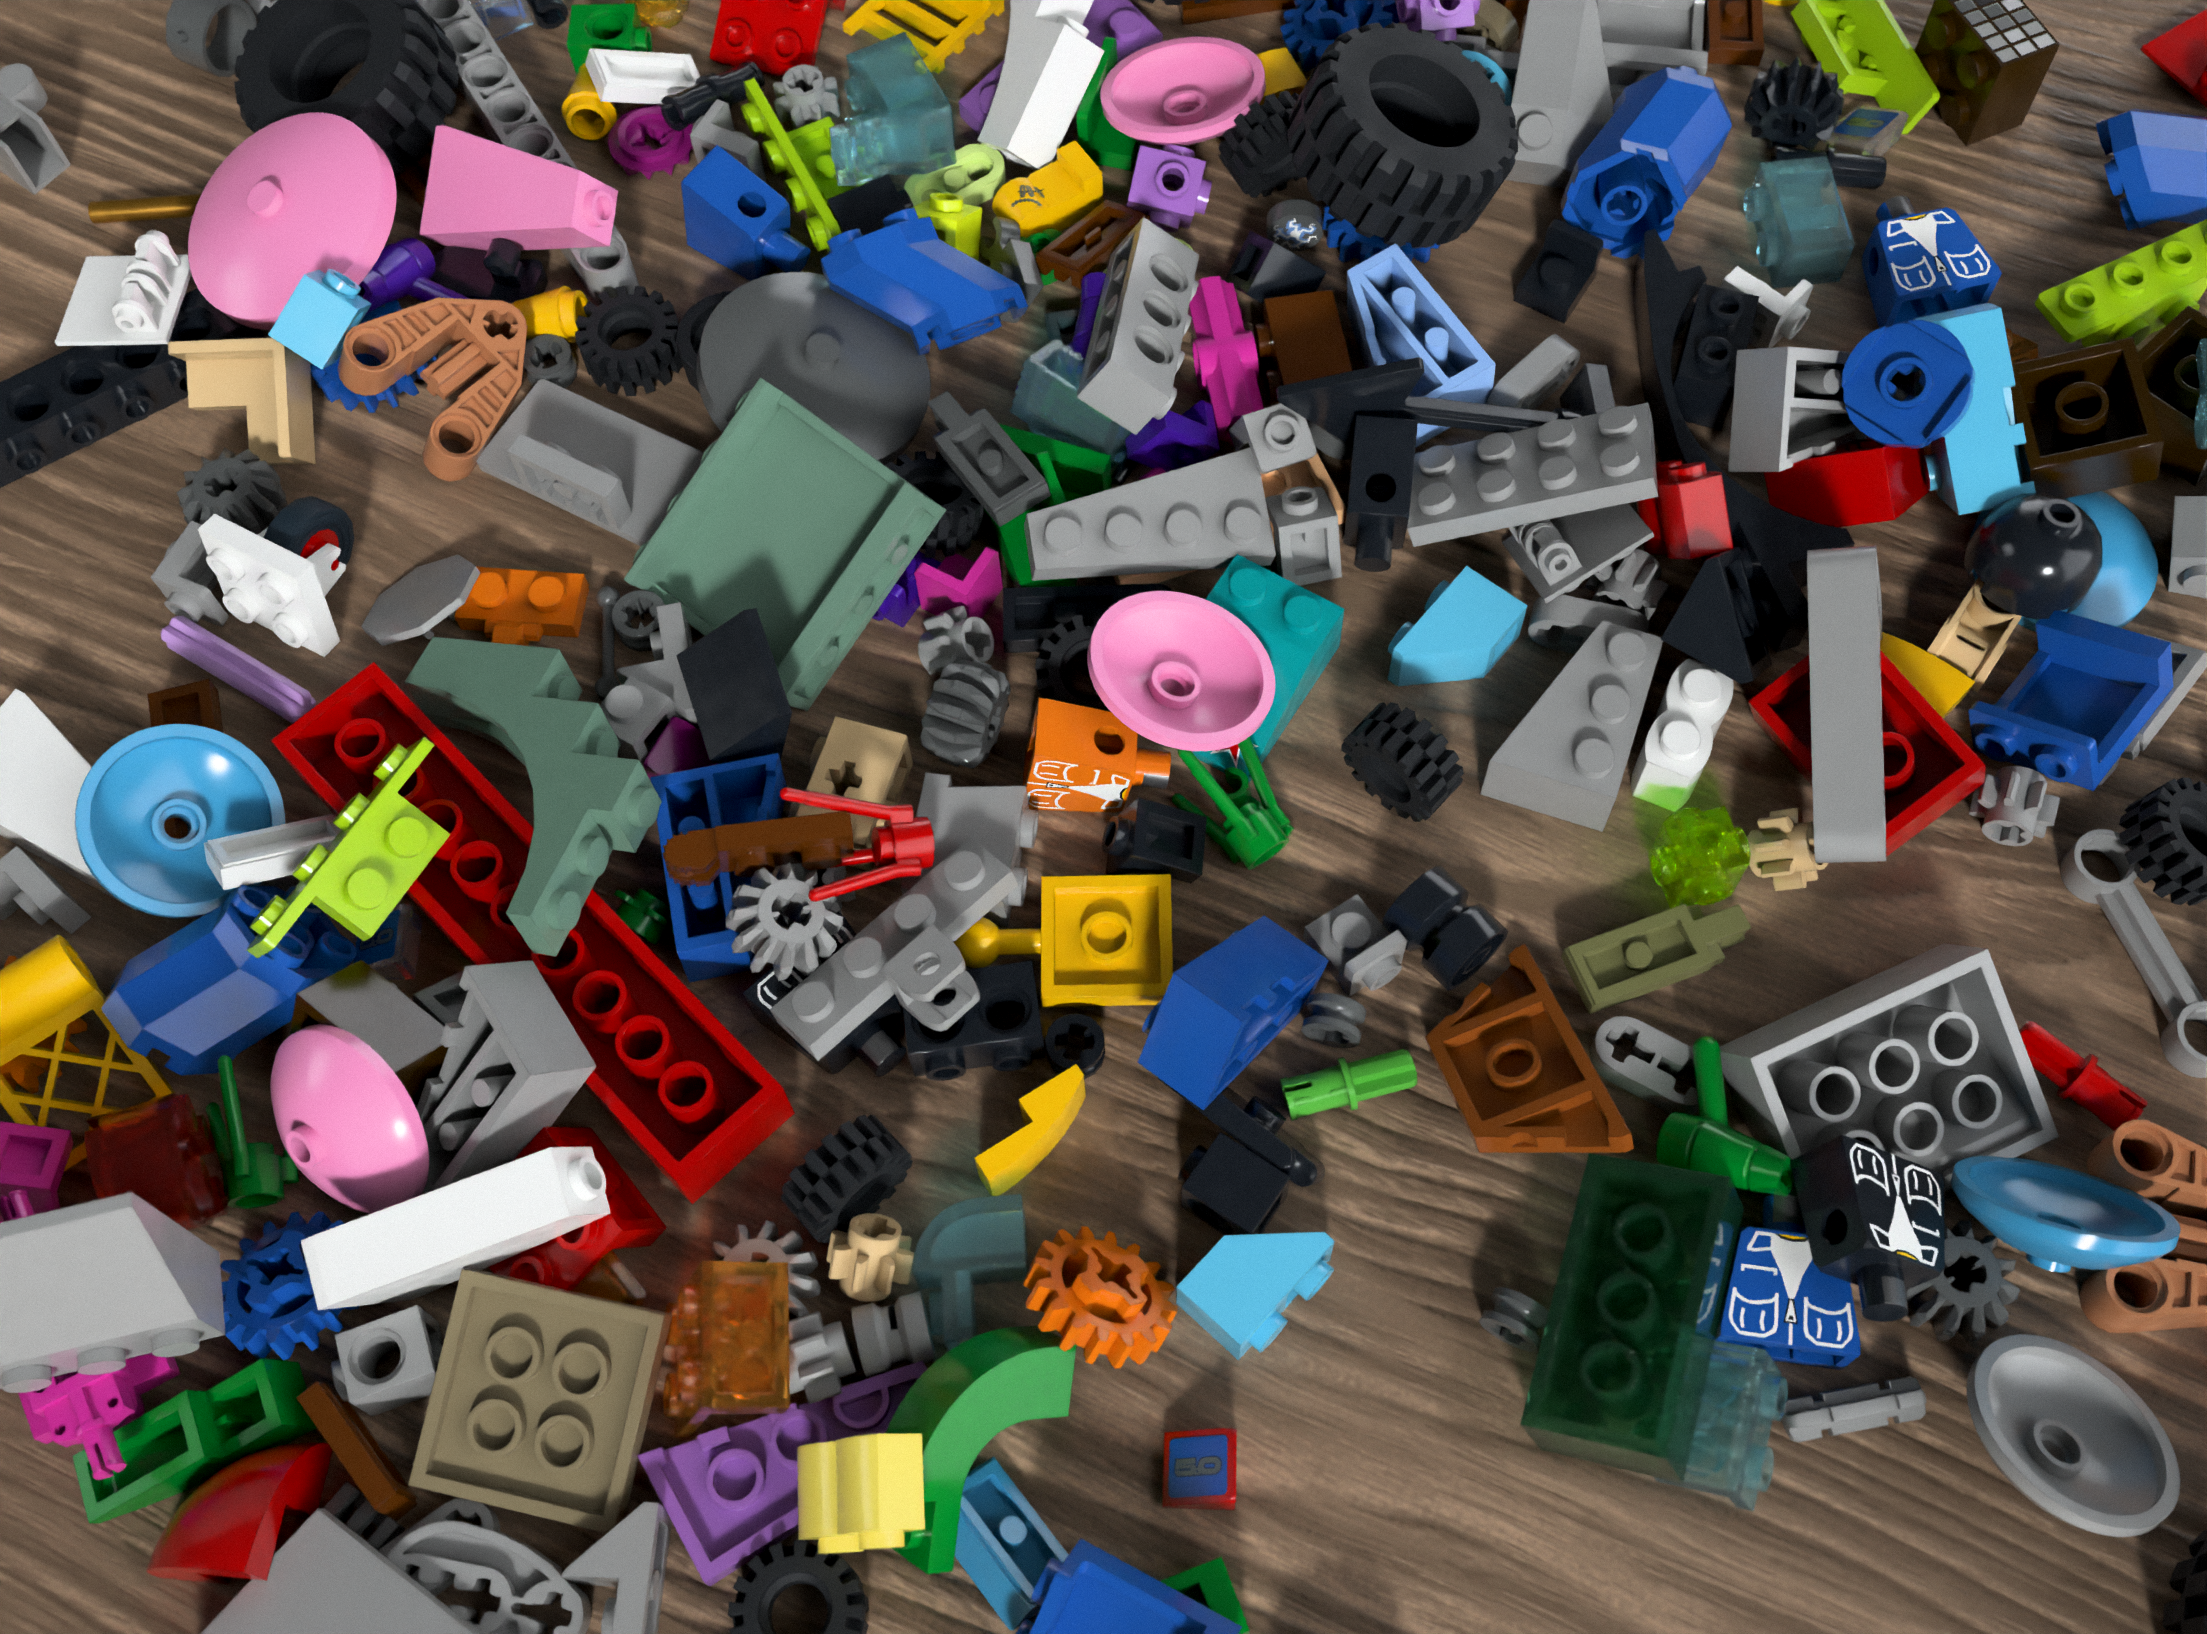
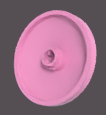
M304 113L286 117L260 129L243 141L226 157L208 181L196 205L191 221L188 238V260L193 280L204 298L239 324L260 330H271L304 274L316 270L326 273L328 269H333L359 285L377 262L387 242L394 221L397 197L396 181L392 166L385 152L356 124L343 117L328 113Z

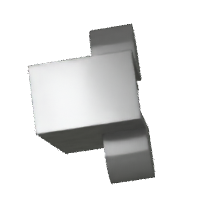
M15 63L5 66L0 70V171L35 195L71 164L43 119L36 114L47 103V93L29 66Z

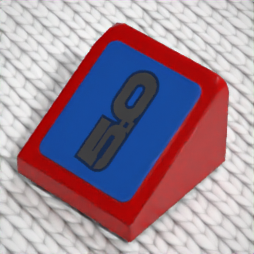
M1237 1428L1164 1432L1162 1508L1235 1510Z

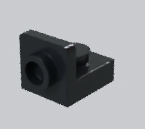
M1554 219L1547 228L1543 249L1517 286L1514 301L1565 324L1596 276L1604 245L1603 240L1589 234L1582 228Z
M1138 797L1117 816H1112L1105 827L1102 838V850L1104 853H1108L1106 875H1124L1132 868H1137L1155 874H1171L1172 879L1191 884L1202 875L1207 817Z

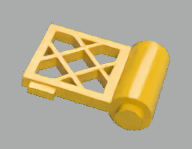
M57 934L0 970V1067L20 1054L51 1059L43 1096L14 1091L0 1072V1104L15 1123L47 1127L51 1108L92 1114L87 1138L72 1148L64 1170L66 1171L176 1100L178 1095L148 1055L145 1057L126 1046L101 1010L106 997L99 989L89 968L68 941ZM93 1009L110 1032L105 1056L99 1057L63 1051L69 1024ZM57 1032L54 1049L35 1046ZM117 1043L131 1061L114 1059ZM61 1061L102 1067L94 1103L53 1097ZM111 1069L140 1073L155 1093V1096L135 1109L103 1105ZM25 1104L41 1106L38 1122ZM101 1115L119 1118L97 1132Z

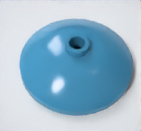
M2103 491L2065 498L2079 506L2094 520L2102 536L2103 561L2099 575L2077 609L2070 612V614L2122 628L2141 612L2155 589L2158 576V560L2152 539L2140 520L2125 505ZM1992 509L1981 511L1972 528L1970 538ZM1973 568L1972 573L1976 580L1978 576ZM2022 616L2018 624L2036 632V623L2039 619Z
M167 724L146 728L123 738L101 755L87 774L81 786L75 809L76 840L84 862L95 879L111 895L130 907L148 914L168 918L202 917L221 906L234 890V888L222 889L206 862L204 843L212 839L285 824V810L280 790L274 777L262 760L248 747L231 736L211 728L191 724ZM170 818L182 819L188 826V835L181 839L170 837L164 829L165 821ZM258 882V883H254V884H249V885H251V886H259L262 882Z
M1996 1156L1964 1158L1958 1161L1953 1169L1951 1186L1962 1205L1994 1236L2004 1243L2027 1253L2026 1259L2040 1268L2063 1273L2069 1272L2071 1266L2095 1270L2113 1269L2155 1260L2171 1252L2177 1246L2181 1228L2178 1221L2168 1211L2134 1191L2099 1177L2040 1161Z

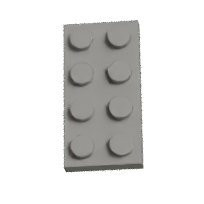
M1648 402L1629 407L1616 406L1602 413L1570 420L1557 419L1538 427L1510 433H1493L1483 439L1451 446H1434L1424 452L1415 453L1410 513L1407 525L1413 547L1658 497L1653 420Z

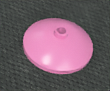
M1184 37L1162 41L1132 53L1111 69L1105 77L1100 91L1103 114L1116 130L1143 143L1160 146L1168 144L1180 146L1207 141L1223 135L1228 129L1235 128L1237 125L1233 120L1239 114L1246 117L1251 112L1249 109L1250 105L1256 101L1260 104L1266 87L1264 67L1260 59L1251 50L1233 41L1214 37Z
M1149 591L1126 597L1111 606L1101 616L1089 641L1087 664L1089 675L1097 694L1105 706L1123 724L1156 743L1187 751H1214L1228 748L1244 741L1255 733L1265 720L1272 706L1275 696V674L1264 646L1240 619L1206 599L1173 591Z
M325 1024L310 1025L288 1036L280 1045L275 1056L271 1073L270 1092L280 1138L299 1170L332 1199L348 1208L367 1214H372L420 1196L426 1186L429 1173L427 1139L417 1109L406 1088L391 1067L360 1038L335 1026Z

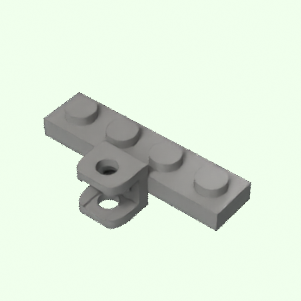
M971 837L968 838L770 1009L778 1024L817 1061L894 994L901 1006L923 1025L936 1031L947 1030L980 1000V991L972 976L965 970V961L958 947L953 942L1019 886L1012 870ZM948 989L956 992L955 998L949 1004L944 1006L933 1004L934 998L939 992Z

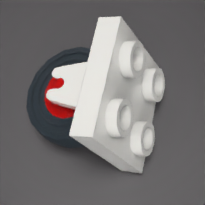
M308 496L296 499L284 507L268 528L258 535L216 514H213L198 528L208 554L206 558L207 564L216 574L224 594L222 598L223 603L232 615L242 622L252 623L254 621L274 631L283 642L292 647L299 648L303 646L323 657L340 642L325 596L343 575L352 553L354 543L353 523L343 509L317 497Z

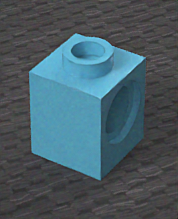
M328 269L326 273L321 270L309 272L303 275L268 335L318 368L324 369L337 362L342 352L345 335L352 327L360 324L371 303L358 295L361 290L360 286L342 273L333 269Z

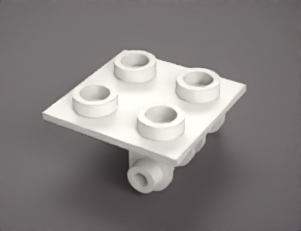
M149 230L146 234L137 238L135 255L86 256L55 344L57 346L168 344L192 275L188 254L176 255L169 244V238L164 233L157 230Z

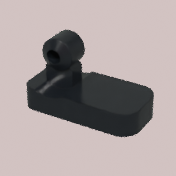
M505 239L492 240L488 251L457 246L443 248L434 258L436 269L430 279L471 299L501 300L507 303H513L543 293L548 284V278L542 262L533 258L520 259V249Z

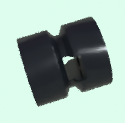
M1440 865L1425 872L1408 886L1388 909L1383 918L1382 926L1390 934L1400 930L1407 939L1405 949L1409 952L1421 950L1423 952L1421 965L1445 989L1450 991L1467 981L1495 954L1506 939L1508 930L1481 904L1468 906L1466 903L1469 892Z

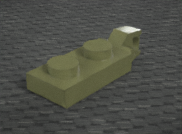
M1682 904L1570 945L1563 950L1561 958L1590 1015L1709 971L1711 967L1724 962L1726 957L1722 950L1745 940L1744 935L1747 930L1751 929V925L1739 904L1705 917L1699 906L1688 909L1686 904Z

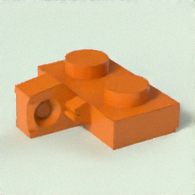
M477 567L480 574L467 600L456 610L454 616L461 630L484 631L486 638H492L491 642L529 646L530 641L540 642L543 635L578 638L589 592V584L585 575L578 573Z

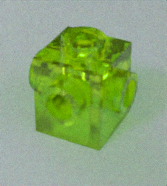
M1725 806L1702 811L1699 807H1689L1671 814L1663 821L1653 845L1648 851V861L1655 882L1661 886L1670 909L1682 904H1686L1687 907L1696 904L1701 906L1710 905L1728 898L1735 892V888L1747 869L1751 858L1746 834L1741 827L1733 826Z

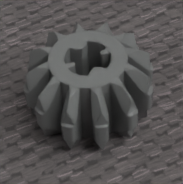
M224 447L219 458L213 461L201 456L202 468L199 471L183 472L187 486L176 492L179 497V504L183 508L184 520L187 524L190 521H194L203 525L213 514H216L257 535L270 525L278 515V511L288 505L286 494L280 484L281 479L273 466L268 465L265 460L261 461L249 449L236 456L235 453Z
M962 658L956 659L953 663H949L943 668L940 679L934 682L933 692L926 701V713L921 720L923 730L920 737L922 746L926 748L927 753L939 757V761L956 767L962 765L974 769L989 757L991 747L997 744L1000 729L1005 725V713L1010 706L1008 697L1011 689L1009 681L1006 680L1005 673L992 669V665L974 659L971 662Z
M1961 1220L1952 1227L1951 1231L1944 1224L1945 1268L1940 1276L1906 1290L1907 1302H1912L1917 1308L1910 1316V1326L1919 1327L1929 1319L1932 1320L1937 1341H1948L1958 1331L1967 1342H1973L1985 1335L1986 1326L1993 1329L1999 1328L2009 1318V1313L2004 1305H2009L2018 1299V1294L2021 1290L2003 1278L2015 1270L2016 1260L2009 1258L1996 1259L1991 1252L1997 1247L1998 1238L1988 1234L1980 1241L1974 1239L1971 1221ZM1948 1270L1954 1273L1957 1278L1950 1277L1946 1279L1944 1271ZM1952 1282L1953 1284L1961 1282L1964 1287V1290L1959 1291L1953 1288L1950 1284Z

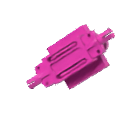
M15 1190L8 1192L10 1199L4 1195L0 1197V1211L4 1222L35 1215L29 1200L28 1191ZM149 1353L126 1359V1366L115 1372L100 1375H84L75 1371L52 1377V1384L44 1389L18 1394L33 1438L45 1444L54 1441V1443L66 1448L71 1445L83 1444L93 1471V1478L95 1480H102L114 1476L112 1470L120 1473L126 1468V1462L122 1458L113 1432L144 1415L142 1394L181 1373L175 1357H158Z

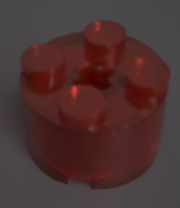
M176 1093L168 1094L88 1118L86 1122L91 1126L92 1130L85 1131V1148L98 1200L132 1192L188 1231L213 1224L215 1218L228 1215V1204L221 1181L218 1176H209L203 1159L204 1155L214 1153V1143L209 1125L203 1114L196 1116L193 1104L187 1093L181 1095Z

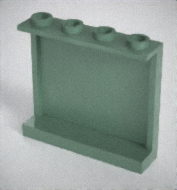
M760 377L753 389L746 392L737 403L735 415L719 439L711 443L705 450L701 459V465L686 488L671 500L667 509V516L652 538L638 549L634 556L633 566L623 580L637 588L654 592L663 600L665 605L681 602L688 623L704 636L743 610L757 608L789 705L808 711L944 515L946 509L789 395Z

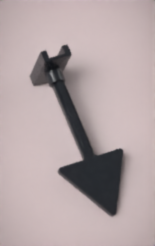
M1418 357L1287 384L1276 389L1279 403L1350 446L1353 443L1356 415L1418 420V424L1510 433L1542 426L1547 422L1557 419L1570 420L1602 413L1615 407L1607 366L1590 363L1584 364L1560 396L1561 408H1555L1552 412L1428 397H1411L1409 394L1425 371L1423 359Z

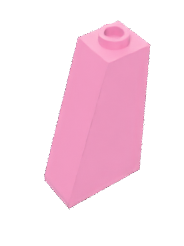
M440 125L435 128L419 235L445 247L457 246L488 251L494 239L508 240L520 250L610 247L618 190L580 170L445 125Z

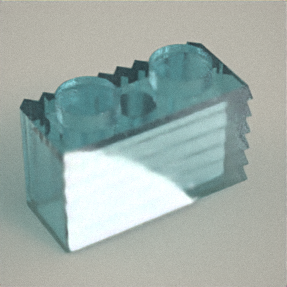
M1052 340L1027 358L1022 365L1024 369L1020 373L1021 379L1017 383L1019 387L1014 392L1016 396L1012 400L1013 405L1009 411L1026 422L1030 431L1034 434L1110 455L1112 469L1126 455L1125 438L1132 432L1076 397L1086 358H1082L1080 352H1072L1071 346H1063L1062 340Z

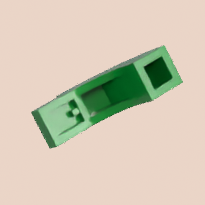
M1038 1325L1001 1328L982 1333L964 1341L940 1357L920 1376L898 1406L885 1434H922L925 1529L904 1532L905 1547L892 1548L894 1551L927 1575L953 1571L961 1497L966 1477L974 1460L994 1436L1011 1425L1026 1420L1068 1416L1076 1345L1067 1351H1063L1059 1348L1061 1337L1050 1331L1041 1332L1037 1327Z

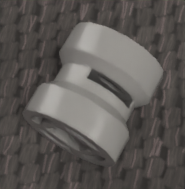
M921 1291L900 1295L895 1304L885 1307H879L873 1302L852 1307L851 1312L856 1343L867 1378L886 1373L892 1364L906 1360L912 1364L919 1361L924 1363L936 1361L931 1328Z

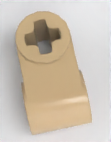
M1979 577L1955 614H1950L1927 652L1975 681L1971 688L1975 692L1979 691L2008 646L2006 641L2022 617L2012 614L1990 602L1980 592L1984 582Z

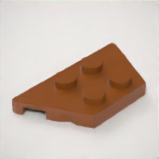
M1526 944L1516 947L1508 955L1511 966L1492 985L1487 986L1481 982L1464 998L1462 1007L1456 1013L1446 1016L1425 1037L1430 1054L1479 1153H1625L1634 1149L1629 1128Z

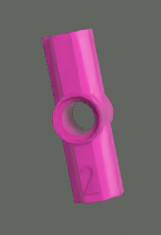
M1220 276L1201 278L1198 281L1197 291L1189 304L1188 315L1192 317L1191 328L1194 337L1192 343L1193 361L1200 391L1206 390L1208 402L1213 406L1218 440L1226 441L1231 446H1234L1228 430L1243 415L1264 409L1258 386V356L1252 331H1245L1241 308L1238 304L1234 284L1223 281Z

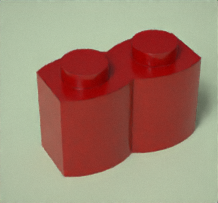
M1671 460L1656 463L1658 497L1636 501L1638 515L1655 535L1643 543L1644 551L1652 555L1666 554V557L1670 559H1693L1733 549L1722 473L1706 471L1705 462L1682 465V460Z

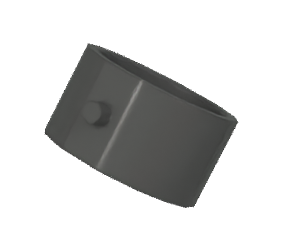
M173 0L166 17L167 45L173 56L180 61L218 77H230L235 74L237 56L244 54L245 49L243 48L242 41L248 29L254 30L257 20L251 6L243 0ZM217 13L216 33L211 44L206 48L207 30Z

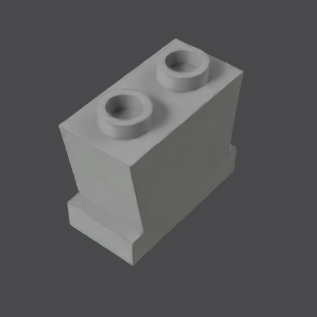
M925 772L916 817H928L931 823L935 848L934 861L930 869H921L920 876L903 877L901 884L902 895L971 837L1010 868L1019 885L983 916L997 925L1008 928L1012 905L1022 907L1026 895L1028 870L1027 868L1020 867L1023 847L1034 848L1038 830L1039 813L1036 810H1029L1027 787H953L950 775Z

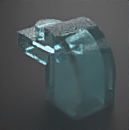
M949 106L912 107L864 113L845 118V123L829 128L831 157L835 165L838 186H857L887 174H927L957 163Z
M1022 1194L979 1197L958 1202L938 1214L925 1228L918 1241L913 1259V1274L919 1289L942 1287V1292L930 1293V1323L933 1336L944 1335L948 1351L964 1341L977 1336L975 1285L1023 1281L1029 1271L1026 1213Z

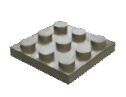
M462 1269L408 1485L608 1533L626 1515L639 1460L637 1455L641 1451L673 1314L477 1269Z

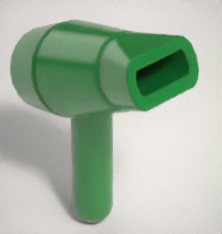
M1699 1037L1692 1046L1699 1116L1673 1112L1669 1115L1657 1136L1656 1155L1658 1163L1694 1180L1787 1197L1794 1185L1791 1170L1792 1159L1769 1145L1762 1144L1760 1141L1729 1127L1720 1046L1713 1037Z

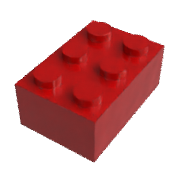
M1880 650L1887 857L1984 784L1986 765ZM1807 655L1749 700L1748 703L1756 723L1812 786L1809 655Z

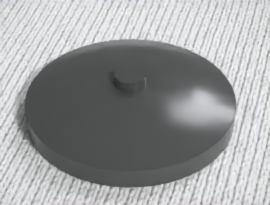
M808 272L777 273L757 278L736 288L711 313L704 327L697 354L696 376L699 392L710 417L722 433L734 417L737 403L741 397L753 389L761 377L796 400L884 465L889 461L893 462L910 446L918 433L928 408L927 402L930 400L931 384L928 363L925 354L918 355L910 333L831 290L823 274Z

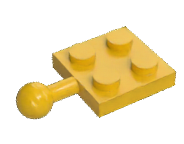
M1171 874L1041 876V928L999 929L991 920L982 917L953 943L958 947L965 965L970 968L989 966L999 955L1041 954L1042 1007L1156 1005L1163 999L1173 975Z

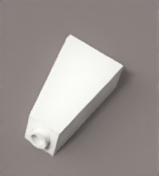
M15 689L0 706V835L121 902L101 886L84 862L76 840V802L81 786L92 766L25 693Z
M592 1146L549 1147L301 1240L318 1310L413 1300L459 1280L462 1269H485L611 1214L605 1193V1174L601 1165L595 1159Z

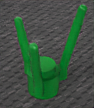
M1250 737L1238 743V746L1264 807L1261 810L1258 809L1254 802L1238 809L1193 752L1178 749L1179 757L1227 817L1223 826L1228 833L1180 793H1175L1172 796V803L1181 810L1207 817L1206 834L1224 849L1234 864L1242 861L1248 870H1252L1271 859L1286 846L1289 838L1282 829L1291 821L1277 804Z
M222 1055L219 1057L217 1064L227 1128L217 1103H209L206 1106V1113L222 1171L224 1196L227 1197L228 1206L232 1208L252 1209L274 1205L285 1199L284 1184L299 1182L298 1167L289 1156L285 1147L281 1157L274 1154V1145L271 1143L246 1142L232 1060L229 1056Z

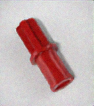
M2029 1021L2019 1029L2032 1066L2059 1086L2057 1091L2059 1098L2062 1100L2068 1097L2098 1117L2112 1131L2116 1130L2123 1123L2137 1120L2144 1111L2142 1109L2147 1106L2148 1101L2137 1095L2127 1086L2125 1087L2098 1066V1057L2094 1054H2089L2083 1058L2036 1022Z

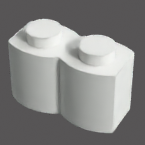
M1687 659L1675 670L1634 766L1631 777L1632 796L1673 812L1679 810L1688 801L1712 750L1713 740L1731 703L1734 690L1733 679L1708 665L1692 659Z

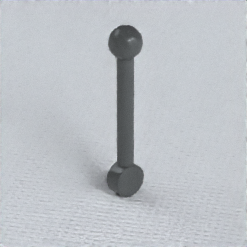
M612 586L602 587L596 595L597 603L602 607V677L595 683V692L602 701L613 688L620 685L614 677V624L612 621V610L620 599V594Z

